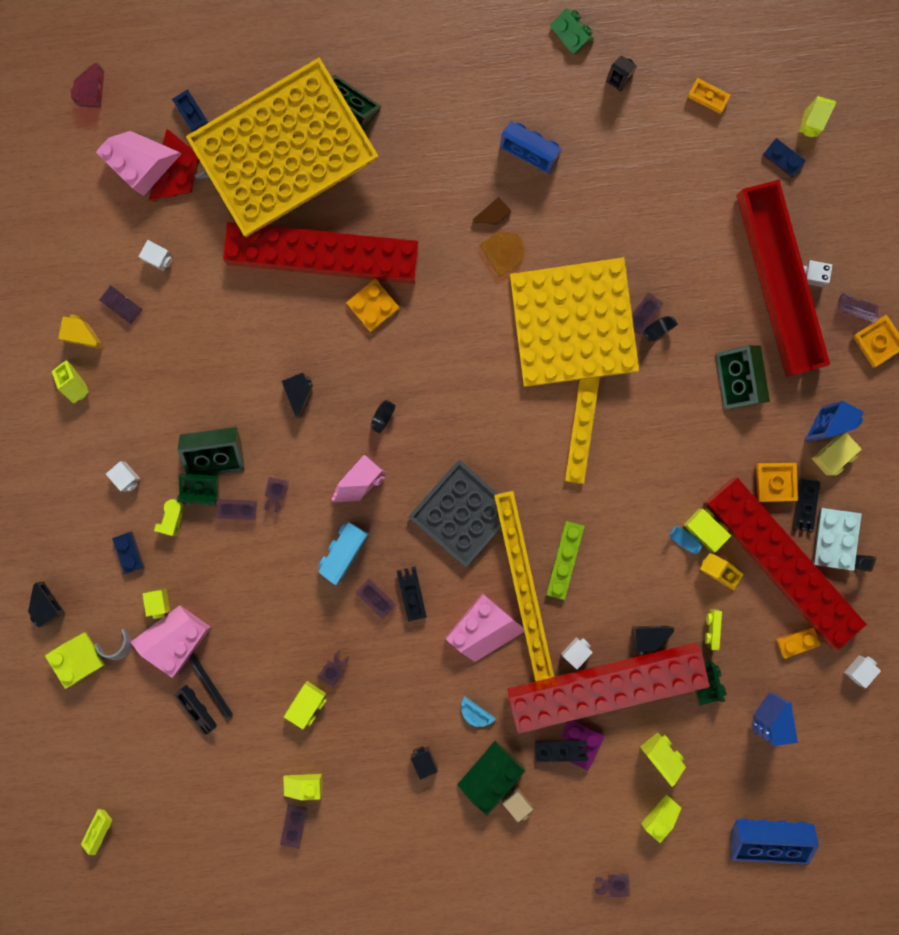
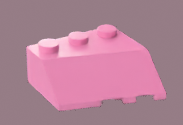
M363 455L337 484L331 501H361L374 485L379 486L385 479L383 475L386 472L369 457Z
M482 593L448 633L446 640L462 654L476 662L525 631L519 623Z
M179 605L133 639L131 644L140 656L173 678L182 670L211 626Z

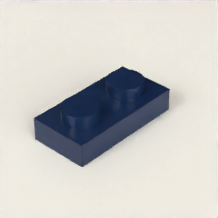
M188 89L172 99L192 132L209 123Z
M777 138L774 139L763 153V156L790 177H793L806 161Z
M133 532L112 538L124 575L145 568Z

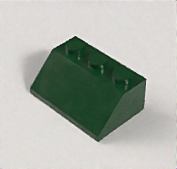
M336 75L332 76L333 81L363 131H365L379 112L381 106Z
M749 345L716 353L724 409L770 402L761 345Z
M237 427L179 435L178 453L186 474L214 475L245 470L242 444Z
M494 740L457 785L468 799L487 816L522 776L525 768L521 762Z

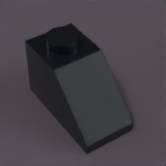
M621 55L611 65L606 82L621 92L633 76L637 66L630 58H625Z
M304 373L282 380L292 410L297 418L302 417L312 394L311 387H313L310 376L306 377Z
M44 581L33 585L28 613L30 614L31 622L40 628L47 626L65 612Z
M670 625L632 626L633 650L638 652L639 655L656 652L674 633V627Z

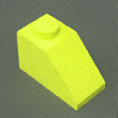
M817 96L804 111L799 132L804 133L808 137H817L824 130L836 101Z
M68 360L52 371L58 390L73 404L85 398L87 393H89L86 383Z
M322 774L283 776L284 796L297 800L321 799L323 794Z
M666 794L641 824L653 838L661 843L673 829L682 808Z

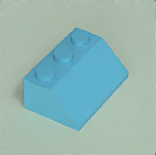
M348 522L347 525L344 523L338 532L340 537L337 541H332L328 548L330 550L327 558L324 556L318 564L320 567L318 572L335 585L341 582L370 534L351 522Z

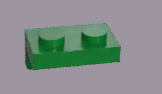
M566 8L550 26L570 52L576 55L589 41L592 42L594 40V37L591 35L593 31L587 24L584 25L580 21L582 17L575 9L572 11Z

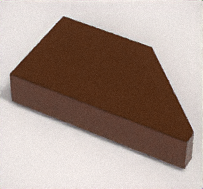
M498 197L472 221L477 224L489 223L497 225L511 213V210Z

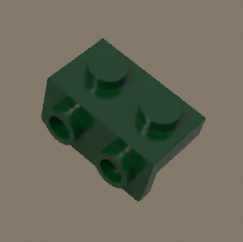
M180 473L177 502L185 505L193 503L202 504L203 506L216 504L219 498V476Z
M712 661L705 662L710 687L695 690L698 704L704 705L716 701L725 702L724 696L727 694L724 685L720 683V668Z

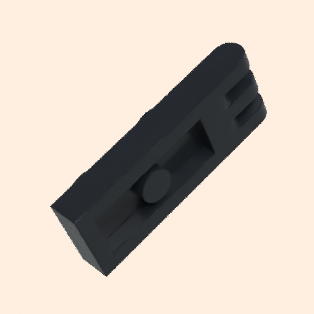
M799 479L798 501L795 504L793 530H798L799 523H801L800 531L805 532L808 524V532L813 533L820 481Z
M416 566L412 567L413 575L409 574L408 568L404 569L406 577H402L401 570H397L408 622L427 618Z
M187 684L174 694L175 698L204 735H207L217 727L216 722L207 712L205 705L200 703L195 692Z
M587 740L536 741V761H589V756H581V754L588 753V748H580V746L588 745Z

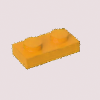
M697 78L687 97L721 114L731 95Z
M809 627L776 639L784 659L821 646L814 627Z

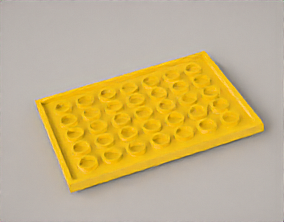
M320 57L186 136L245 237L250 236L379 159L378 154Z

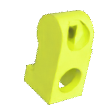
M170 499L164 504L165 514L162 524L156 523L154 531L177 536L184 512V504L177 502L175 499Z

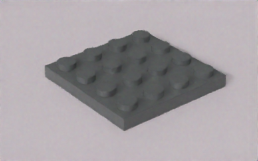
M458 460L408 516L464 567L471 563L501 528L494 496L498 493L461 460Z

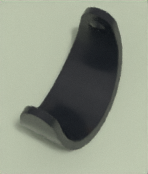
M665 316L651 323L644 330L643 334L651 343L676 327L678 323L674 317Z
M384 400L379 405L371 421L372 430L379 434L383 431L396 408L394 403Z
M856 555L854 568L872 572L877 557Z

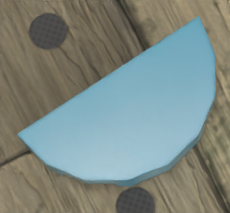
M464 696L461 702V712L464 719L470 725L484 727L496 720L494 716Z

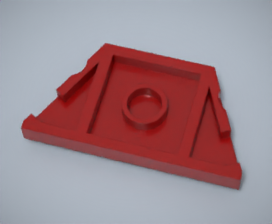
M166 129L162 145L180 152L181 155L152 186L149 200L152 202L165 197L172 198L179 194L192 193L200 161L194 150L168 129Z

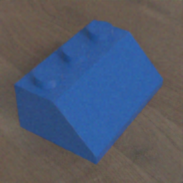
M511 121L501 134L500 148L548 174L562 149L556 142L545 140L541 134L527 130L523 124L518 122L514 123Z
M845 401L822 406L805 440L824 439L855 430L863 421L861 417L864 411Z
M774 692L768 693L753 714L754 721H752V727L754 732L774 747L798 743L791 702Z

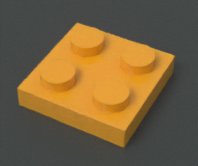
M376 279L346 302L370 332L374 331L400 309Z
M887 314L852 336L873 368L899 352V332Z
M797 463L756 464L757 500L759 502L798 501Z

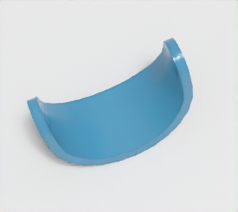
M675 526L668 535L673 541L693 554H697L702 548L701 542L693 534L681 527Z

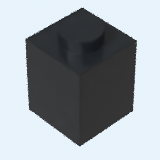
M420 746L413 750L411 761L420 780L438 772V766L429 746L426 748Z

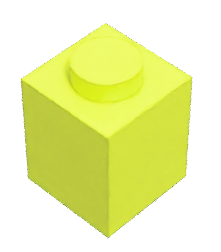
M167 589L143 593L146 617L153 616V619L165 617L164 613L170 612Z

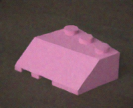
M132 131L109 137L96 151L128 185L143 196L181 155L176 150Z

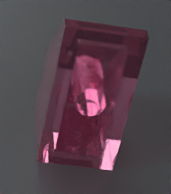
M94 63L74 80L70 95L72 100L80 107L101 108L104 70L98 63Z

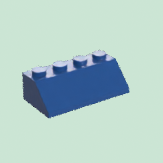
M742 818L736 819L732 828L731 860L809 865L819 847L815 826L811 823H793L784 820L774 822L765 819L756 821Z

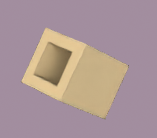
M517 787L502 799L503 805L517 822L526 820L532 814L533 808L531 803Z

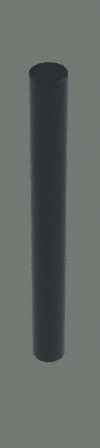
M192 653L188 660L226 718L230 717L233 713L195 654Z

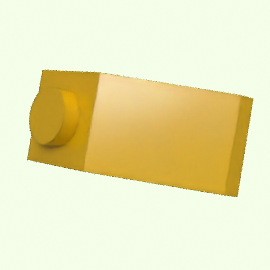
M70 315V318L62 317L58 339L64 342L102 349L103 344L90 325L82 320L81 316Z
M709 553L703 560L700 568L704 573L732 590L736 589L744 575L729 562L712 553Z

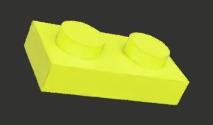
M710 609L706 616L708 633L705 634V644L711 650H719L722 611Z
M97 810L81 843L88 855H96L107 830L111 826L112 819L105 810Z

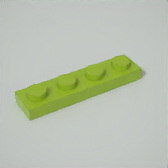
M565 521L546 595L565 600L585 526Z

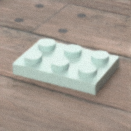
M820 508L813 559L814 565L854 571L862 513Z

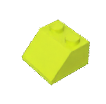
M86 632L45 655L65 689L106 665Z
M657 732L640 748L673 787L686 768L682 763L685 759L678 750L674 752L670 748L672 743L666 735L662 737Z

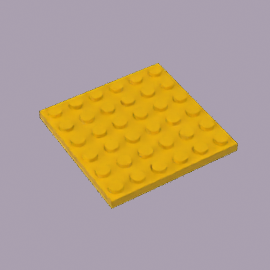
M624 257L510 274L524 387L639 372Z

